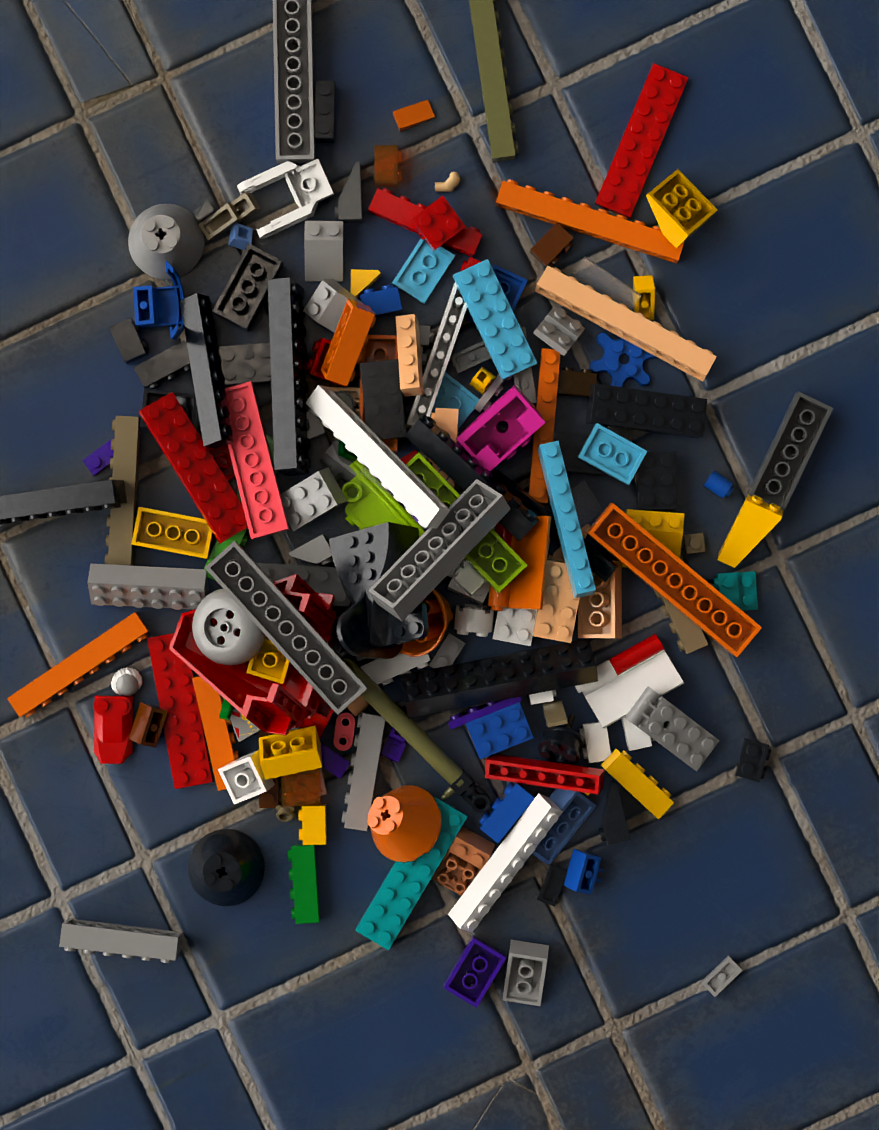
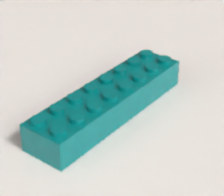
M435 795V802L441 811L442 817L441 830L436 843L427 854L424 853L415 861H395L355 930L387 950L392 946L468 817L467 814Z

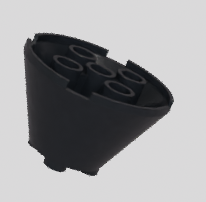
M220 829L205 835L192 849L188 861V875L194 890L204 900L218 906H234L248 900L260 887L265 872L264 857L257 843L245 833L233 829ZM225 867V871L228 873H224L221 868Z

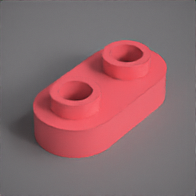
M341 713L336 719L334 746L341 751L348 750L353 744L355 718L351 713ZM345 718L349 720V725L347 726L342 724V720ZM340 738H345L347 743L345 745L340 744Z

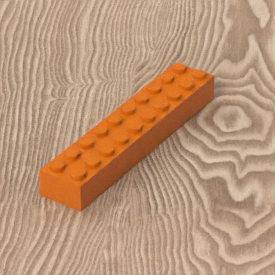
M610 503L587 530L586 533L733 656L738 657L761 630L762 627L614 503Z

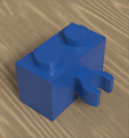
M573 849L564 886L575 892L592 895L595 881L602 882V879L597 877V873L605 871L599 867L602 857L589 851Z

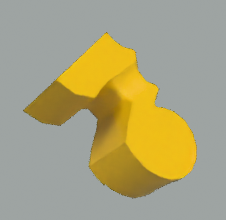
M481 367L469 385L483 395L496 376L486 368Z

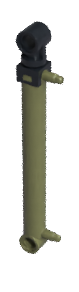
M341 657L351 665V669L366 684L367 689L361 696L450 784V787L441 798L445 801L456 792L472 806L475 812L480 814L487 812L491 805L490 797L473 782V778L464 769L462 770L411 718H408V715L355 663L352 657ZM479 798L486 800V803L482 806L477 805L475 802Z

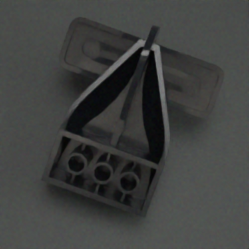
M386 522L329 539L333 562L344 591L353 604L339 618L335 619L332 625L333 649L340 657L356 656L387 660L394 658L401 652L403 643L423 639L428 635L427 605L424 600L403 621H400L379 606L368 591L419 539L418 528Z

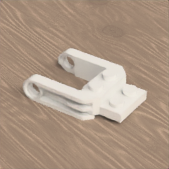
M315 159L302 166L286 161L237 185L242 195L245 192L252 193L286 177V182L293 198L299 206L298 209L270 221V224L256 229L260 239L272 236L313 217L318 202L334 195L319 159Z

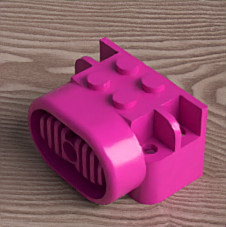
M514 385L457 436L456 440L471 456L478 460L481 467L491 471L505 458L509 460L514 456L517 451L516 448L519 445L524 447L531 440V435L546 422L542 419L541 414L531 401ZM498 422H507L508 428L506 430L499 429Z

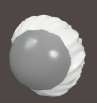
M128 667L118 670L111 681L113 691L123 696H132L142 686V677L139 672Z

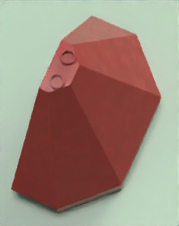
M298 574L273 582L298 609V612L310 622L333 648L332 625L334 620L337 619L336 611L332 610V604L335 601L334 595L315 592ZM196 609L182 613L169 649L264 733L287 735L290 729H296L304 723V719L315 715L321 696L293 665L290 667L284 684H280L246 673L249 661L233 666L215 663L208 659L195 643L192 621ZM228 611V618L232 619L234 617L232 611ZM213 618L212 623L215 626L217 625V620ZM238 628L237 632L235 633V635L238 636V637H239L240 631H241L239 628ZM220 636L221 644H224L225 638Z

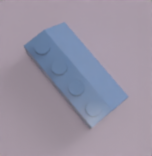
M556 788L549 797L563 812L532 853L548 866L597 806L580 792Z

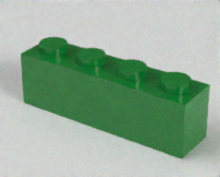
M295 844L291 846V850H288V861H292V869H289L290 881L293 880V888H290L291 900H294L295 907L291 908L292 919L296 920V924L319 923L320 912L315 845Z

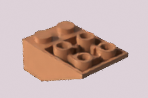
M462 826L443 857L432 880L462 896L487 863L495 844Z

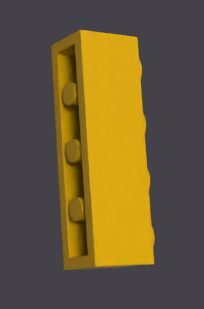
M615 749L601 766L659 820L674 804L670 799L672 795L664 787L660 790L656 786L658 782L651 775L646 777L643 774L646 770L638 763L634 765L630 761L632 757L624 750L620 752Z

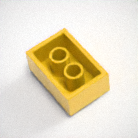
M316 726L292 730L287 735L273 734L259 738L260 765L265 780L322 768L321 742Z

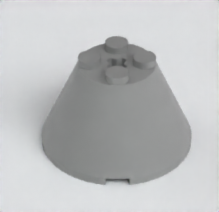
M158 204L146 209L135 219L129 232L128 246L133 261L144 273L156 279L172 280L166 273L165 261L175 268L180 277L188 274L201 259L204 251L205 239L204 233L198 225L199 221L190 211L175 204Z

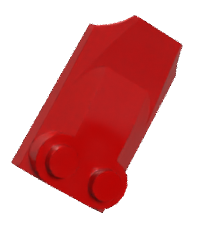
M95 695L93 704L94 754L101 764H123L127 757L133 754V741L129 739L134 723V696Z

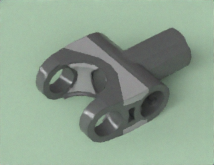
M337 439L326 450L319 462L327 468L329 467L337 483L340 479L347 483L357 474L349 467L354 461L346 460L338 455L339 440Z

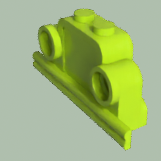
M356 460L349 465L357 475L350 482L344 484L342 492L347 502H350L345 508V512L348 515L345 519L352 527L356 524L362 530L391 522L418 528L419 537L425 533L424 529L381 483L370 474L363 464Z

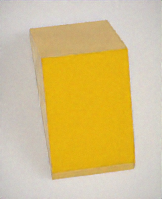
M351 269L350 293L359 298L364 293L363 290H367L381 277V272L379 270Z

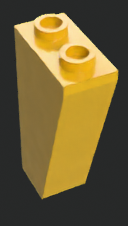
M747 495L718 553L717 560L735 568L782 519L783 510L776 504L763 502V499L756 495Z

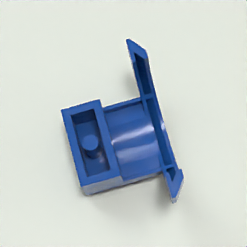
M165 261L166 273L171 277L174 286L155 288L152 285L133 287L135 325L141 329L176 325L175 328L170 327L171 339L178 340L184 330L180 300L185 297L178 272L169 262Z

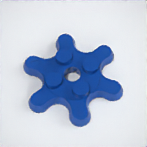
M605 332L598 334L596 341L603 348L604 355L601 359L593 360L589 365V370H593V373L597 374L607 372L611 376L610 386L624 387V383L629 379L635 380L642 387H646L651 383L650 375L644 370V363L649 359L656 358V356L622 338L615 340ZM621 354H626L629 357L627 364L619 362Z

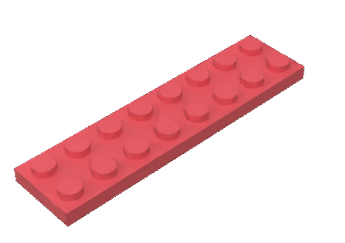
M249 381L225 388L234 441L227 445L250 537L254 540L290 530L253 383Z

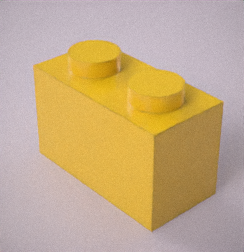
M326 804L303 805L302 809H299L298 812L299 821H302V829H299V840H303V845H326Z

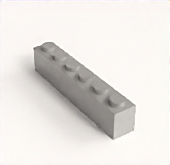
M363 712L362 716H358L357 727L360 728V733L355 735L354 746L357 747L356 754H352L351 765L354 766L353 773H349L348 785H351L350 792H346L344 803L348 804L347 812L343 811L341 823H345L344 828L361 831L368 830V813L372 806L385 719L381 715Z

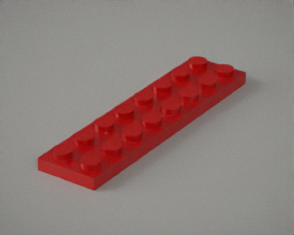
M653 63L595 205L630 219L689 77Z
M171 392L139 410L141 417L219 543L221 544L248 528L243 505L208 448L203 446V440L174 393Z
M174 633L150 637L147 638L159 706L168 711L163 728L174 788L179 789L213 782L204 728L192 680L194 678L193 670L169 649L170 642L174 636Z

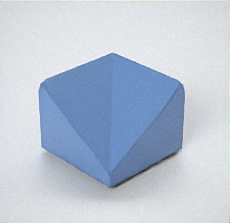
M235 223L230 229L228 245L245 250L248 243L251 244L253 228Z

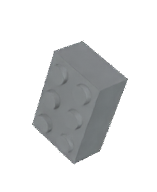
M329 467L314 473L281 494L287 521L293 531L304 528L347 502Z

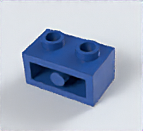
M393 284L382 286L383 290L375 291L374 288L363 290L364 294L360 295L361 302L369 306L375 312V316L403 310L398 287H394Z

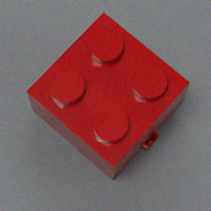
M441 196L411 219V222L419 231L420 238L422 240L425 239L433 252L466 227L444 196Z

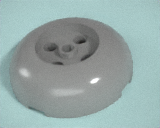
M223 588L208 594L199 603L193 616L192 632L195 643L199 650L215 663L227 666L243 664L254 658L263 647L266 635ZM228 611H232L234 613V617L232 619L228 618ZM213 618L217 620L216 626L212 623ZM238 628L241 630L239 637L235 635ZM220 636L225 638L224 644H221Z

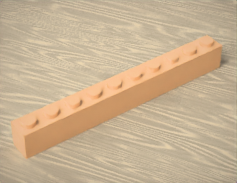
M547 266L536 285L535 292L702 382L717 357L710 350L698 347L695 342L681 338L675 331H668L660 323L652 322L646 319L643 314L629 310L626 305L614 302L608 295H601L593 287L585 286L579 283L576 278L564 275L556 267L551 268Z

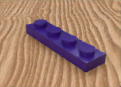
M516 697L498 702L486 703L487 706L481 709L479 706L473 707L468 710L469 713L462 716L461 713L451 716V721H448L450 729L456 728L521 702L522 699L521 697Z

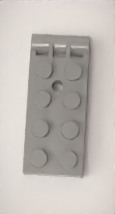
M650 687L645 689L625 716L628 721L695 771H698L720 741Z

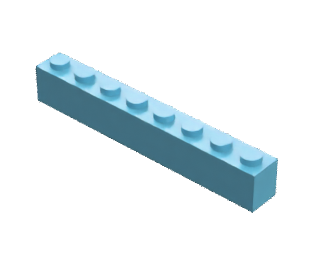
M559 441L540 444L537 451L574 599L593 595L596 588Z

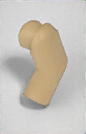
M451 172L445 182H435V192L453 191L460 183L459 174Z

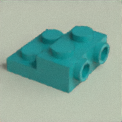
M755 571L716 574V578H713L715 589L742 611L758 609Z

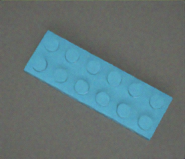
M486 259L454 274L453 278L501 379L504 380L536 365L537 361L489 260Z

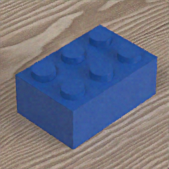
M520 702L466 723L479 759L534 738Z
M510 782L503 790L504 796L501 799L497 797L492 803L493 809L489 814L485 812L479 820L480 829L497 843L501 841L535 799L519 783L514 782L512 784Z

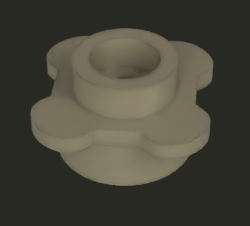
M287 804L276 806V817L278 820L288 822L295 817L293 813L295 810L294 806Z

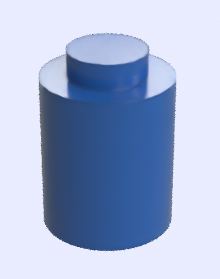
M713 470L703 485L720 498L724 496L728 498L734 489L731 487L733 483L715 470Z

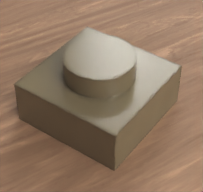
M703 533L683 535L686 554L706 552Z

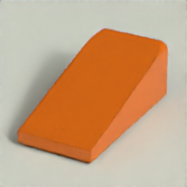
M428 100L393 111V116L400 132L435 118Z

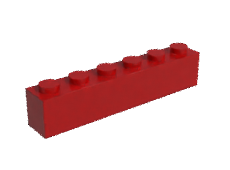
M377 188L368 211L370 214L419 235V231L411 222V219L424 210L426 206L420 203L417 205L410 203L411 200L404 196L398 198L388 189L383 188L380 190ZM470 226V228L465 227L464 230L446 242L444 246L474 258L483 234L473 226Z
M492 754L486 759L485 778L599 794L603 789L605 770Z

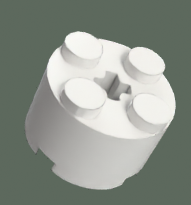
M458 604L455 611L454 629L457 630V634L461 635L475 632L476 636L487 637L493 629L494 611L491 608L490 611L486 610L487 606L465 604V608H460V604Z

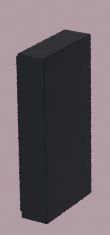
M551 863L537 900L555 907L568 870Z

